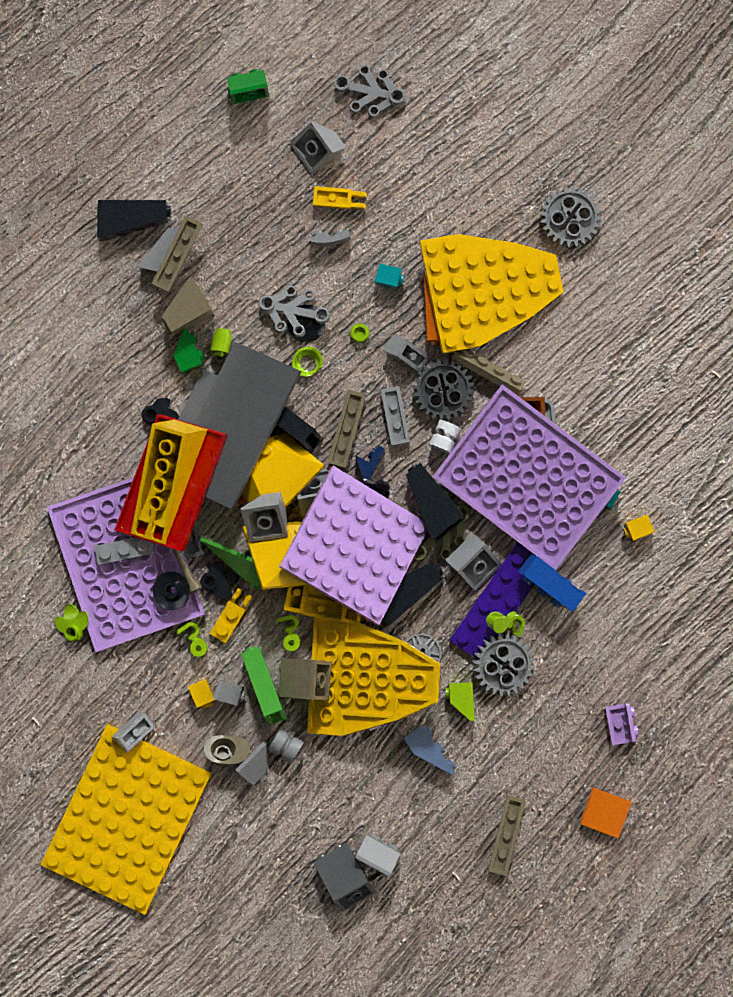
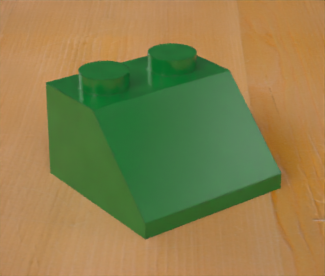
M253 69L247 74L235 73L227 78L233 105L270 97L264 70Z

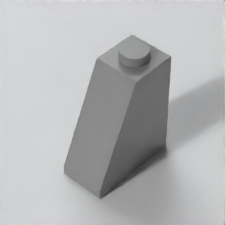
M174 226L173 229L168 228L139 263L141 271L157 274L179 227Z

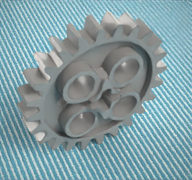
M565 186L564 192H561L558 188L556 191L557 195L550 193L552 200L546 198L545 203L547 205H542L541 207L542 210L546 211L540 213V217L545 218L540 221V224L546 225L542 231H549L547 238L553 236L552 243L559 240L560 247L563 243H566L567 248L570 247L571 243H573L575 248H577L578 242L585 245V239L591 241L590 234L596 236L597 232L594 229L600 228V225L596 223L602 220L601 217L597 216L602 212L599 209L596 210L599 202L593 203L595 196L589 198V191L583 194L581 187L578 192L575 191L574 186H572L571 191H568V188ZM570 200L573 203V207L567 208L563 202ZM580 203L581 206L576 211L574 218L571 219L567 224L566 228L563 231H561L560 229L565 224L568 215L570 216L575 207L577 206V204ZM586 211L589 217L583 219L580 217L579 212ZM558 215L563 221L555 223L553 217ZM575 226L578 229V233L571 234L568 228Z
M497 633V639L490 636V642L483 640L485 646L478 645L480 653H474L478 660H472L473 663L477 664V667L472 668V670L478 672L474 677L476 679L481 678L478 684L481 686L485 684L484 689L486 691L491 688L492 694H495L498 690L499 696H502L504 691L508 696H510V690L517 693V687L524 689L522 683L529 684L527 676H533L529 670L535 669L534 666L530 665L535 659L529 657L533 652L531 650L526 651L529 645H522L523 639L521 638L516 641L515 635L509 638L508 633H505L503 638L499 633ZM504 646L505 653L499 656L498 649ZM493 654L499 660L505 662V664L508 665L510 668L514 669L517 672V674L514 675L508 669L502 667V665L494 659H492L490 655ZM519 657L520 664L517 667H514L513 661L515 658ZM493 662L494 669L488 672L486 669L487 664ZM508 673L509 680L503 683L502 676Z

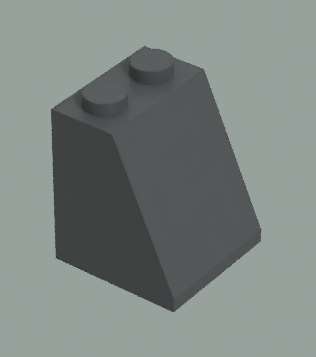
M347 843L337 845L332 852L320 855L313 862L334 903L342 912L376 893L358 859L355 858L354 852Z

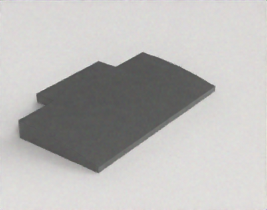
M234 342L218 376L202 370L178 418L185 422L227 434L205 497L231 510H234L301 374L300 370L237 342Z

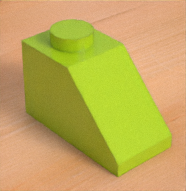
M472 682L449 683V688H445L446 699H450V703L467 719L475 721Z

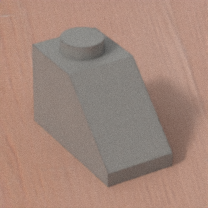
M392 334L383 350L397 361L417 372L423 370V366H425L430 358L407 339Z
M219 680L213 699L237 706L239 702H243L246 692L243 691V686Z

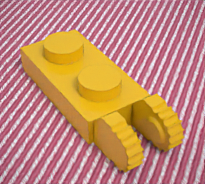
M314 186L313 206L364 210L366 209V204L351 202V197L366 198L367 193L352 191V189Z
M239 588L236 590L231 601H228L209 633L224 643H227L252 598L248 594L241 607L236 605L235 602L242 592Z

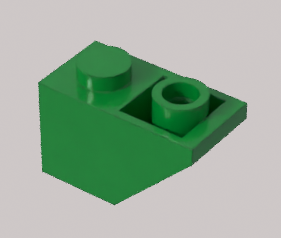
M188 329L183 330L174 352V358L182 375L204 366L202 361L205 360L201 349L197 350L194 343H197L194 333H189Z

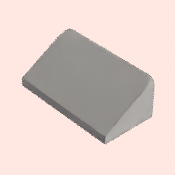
M137 712L112 735V738L126 752H129L155 726L144 712Z

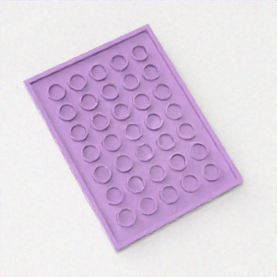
M503 384L433 475V478L555 570L626 479L624 475Z
M134 477L47 507L81 610L88 613L89 622L87 628L95 652L206 615L198 591L191 593L186 604L176 610L164 609L155 601L153 585L158 576L169 571H175L183 575L171 548L153 543L155 554L98 565L94 546L135 538L134 536L114 530ZM175 587L171 588V592L173 594L176 593Z

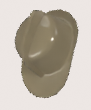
M216 735L206 741L204 753L211 762L219 766L239 764L249 756L250 745L242 737Z

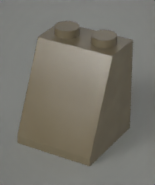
M192 276L188 278L162 315L165 320L161 322L167 333L169 335L173 334L175 338L181 335L184 329L190 330L214 316L210 305Z
M281 658L279 664L280 681L277 687L279 697L329 700L332 661Z

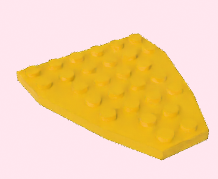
M461 234L419 241L442 354L482 346L528 320L564 292L555 254L514 242Z
M314 617L312 660L332 661L329 700L309 699L307 733L346 736L404 719L438 703L440 663L403 640L356 622L351 619V623L339 622L340 618L321 619Z

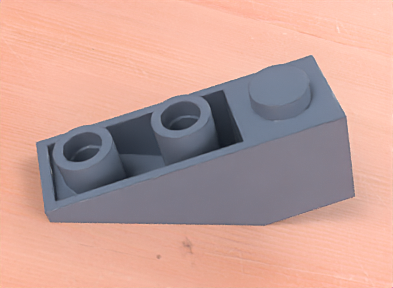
M421 725L403 737L414 755L451 775L455 774L453 771L456 768L450 758L448 760L444 758L442 754L445 751L439 742L437 744L434 743L432 740L434 734L428 726L424 728Z

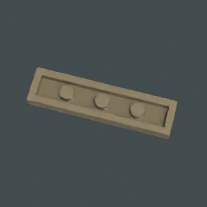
M188 216L184 217L152 282L153 286L170 293L203 226L202 223Z
M470 349L455 351L451 358L498 386L503 384L517 396L526 383L519 376L512 375L501 366H496L485 357L473 353Z
M352 390L347 391L328 464L346 468L366 394Z
M506 796L488 868L489 872L504 876L508 874L526 802L525 799Z

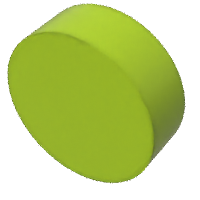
M361 323L355 324L350 331L352 340L356 343L367 341L369 338L368 327Z

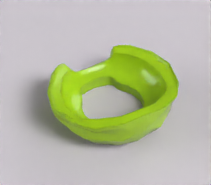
M310 346L299 349L292 359L293 368L300 370V376L310 377L315 374L323 365V357L320 351ZM304 356H312L315 360L316 368L311 372L301 367L300 362Z

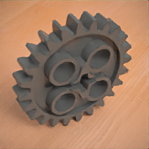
M437 359V365L430 361V368L423 366L425 372L418 371V375L421 378L414 379L418 385L413 386V389L418 392L414 393L413 397H419L415 404H422L419 410L426 409L425 416L432 413L433 420L437 415L440 420L443 419V416H446L447 420L450 421V415L457 418L458 411L464 414L463 407H470L466 402L473 401L469 395L474 394L475 391L469 388L473 387L474 383L468 382L472 376H465L468 370L461 371V364L455 367L454 360L451 364H448L447 359H445L444 364H441L440 360ZM440 373L443 375L444 387L449 389L446 391L447 407L444 405L443 393L438 391L441 389ZM452 374L457 380L455 383L450 384L446 381V376ZM435 378L438 384L435 387H430L427 384V380ZM452 393H457L460 396V400L452 402L449 396ZM434 396L439 397L441 404L438 406L432 405L431 398Z

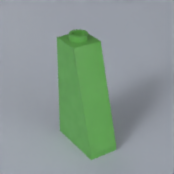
M260 647L246 649L241 655L265 719L270 726L288 719Z

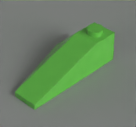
M201 537L200 541L245 581L249 582V587L256 590L260 589L261 584L252 557L245 556L235 550L228 549L225 546Z

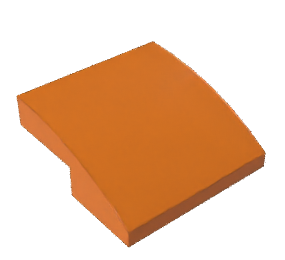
M592 787L579 824L619 838L632 802Z

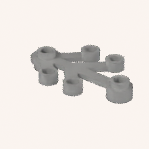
M368 65L360 66L359 74L365 77L369 86L349 82V79L344 75H339L335 78V88L340 92L351 90L368 94L350 104V110L353 113H359L362 107L379 97L385 98L378 105L369 107V115L376 118L387 107L391 105L399 107L406 101L405 91L394 86L386 69H380L377 77L381 82H384L388 91L382 90L379 87ZM363 68L368 69V73L363 74L361 70ZM386 73L387 76L385 78H381L380 74ZM340 82H344L346 85L344 87H339L338 84ZM399 95L401 98L400 100H394L393 97ZM358 104L359 109L354 110L352 106ZM375 108L378 110V112L376 114H372L371 110Z
M288 286L285 291L274 297L267 295L260 299L258 303L260 311L271 316L278 333H285L287 325L284 321H281L276 311L284 312L293 327L296 337H303L306 331L304 326L300 325L295 315L315 319L319 324H326L330 320L329 311L324 307H320L315 311L298 307L305 302H313L316 295L311 289L306 290L304 294L287 304H281L280 302L286 298H295L298 292L295 286ZM290 290H295L293 294H288ZM310 293L313 294L311 298L306 297ZM267 303H271V307L266 308L265 305ZM321 315L326 316L323 320L319 319ZM284 325V328L278 329V326ZM297 329H303L301 333H296Z

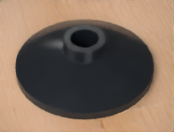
M309 304L298 306L300 308L309 309L313 311L318 309L317 307ZM295 315L300 325H303L306 331L303 337H296L293 327L288 320L287 324L290 334L301 342L315 341L323 334L325 324H319L315 319ZM321 315L319 319H325L324 315ZM308 319L310 321L309 325H304L303 320ZM297 329L296 333H301L303 329Z
M169 571L162 573L157 577L153 585L154 599L164 609H179L189 599L190 585L187 579L178 572ZM172 587L176 588L175 594L171 592Z

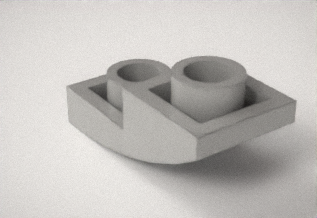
M343 229L337 230L332 234V237L329 236L327 231L323 232L320 230L312 234L310 243L312 246H332L351 240V235L348 229L344 231Z

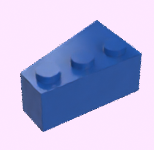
M531 554L518 571L522 575V581L529 586L531 584L537 587L535 591L543 597L546 595L550 597V603L557 608L561 606L573 612L587 594L575 587L570 580L565 579L536 555Z

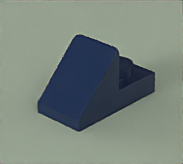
M379 445L376 449L372 448L368 456L371 459L370 462L356 456L362 477L368 480L371 479L385 448Z

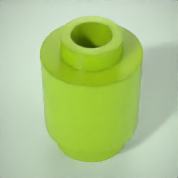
M216 328V332L213 333L210 350L214 352V356L225 357V354H229L232 341L231 331Z

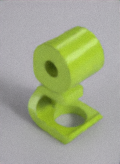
M515 611L507 614V616L500 612H492L487 616L486 624L496 633H503L509 628L513 635L520 637L525 626V619ZM517 622H519V629H518V631H516V624H517Z
M293 615L278 618L276 623L291 619L292 624L285 629L287 636L284 638L283 645L288 651L297 650L300 646V638L294 630L298 628L299 620Z
M189 622L178 629L177 635H180L189 627L192 628L193 631L188 639L192 641L190 651L194 656L201 657L207 653V643L204 639L197 637L200 633L198 624Z

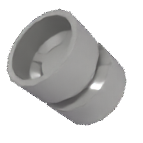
M280 729L268 751L275 755L281 754L282 759L291 764L304 742L296 737L291 739L289 733Z

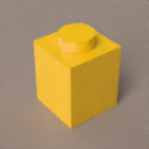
M648 514L626 522L624 524L625 528H623L626 538H630L631 542L655 532Z
M207 679L188 686L197 708L202 707L204 710L213 705L212 701L215 700L213 699L214 694Z

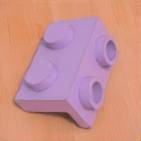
M630 703L605 707L611 745L636 742V737H639L637 726L633 725L632 718H635L634 707H630Z

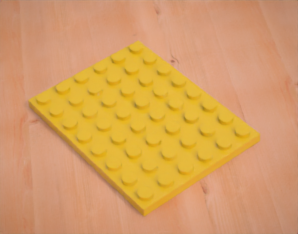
M107 724L40 865L145 915L212 772L144 740H141L129 752H126L112 738V735L119 729Z

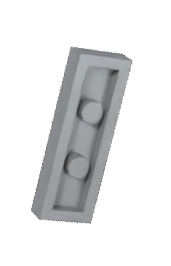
M400 387L381 389L391 446L410 443Z
M137 537L94 546L98 565L155 554L153 542Z

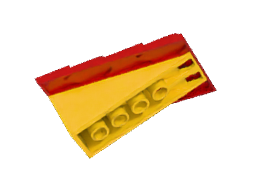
M162 414L157 415L155 423L152 424L149 439L114 530L171 549L184 551L188 545L194 523L197 521L227 434Z

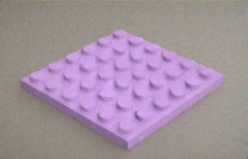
M332 466L279 568L375 625H380L428 528L425 521L335 466Z

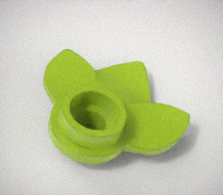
M72 604L66 605L63 617L55 618L56 628L64 633L65 638L71 642L79 641L82 638L83 630L87 628L89 622L87 611L79 613V610Z

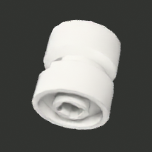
M439 420L435 429L437 434H433L429 445L450 454L455 447L454 440L458 439L462 429L447 421Z

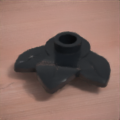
M159 398L152 406H147L142 411L143 421L151 427L159 414L178 419L179 415L176 411L169 408L170 399ZM150 412L155 413L153 419L148 418Z
M364 477L361 478V483L382 496L389 497L390 485L385 480L372 482Z
M216 561L210 565L208 572L201 577L200 584L204 590L212 591L217 598L232 597V592L229 586L236 582L238 574L231 570H224V561ZM209 578H212L214 581L211 586L206 583Z

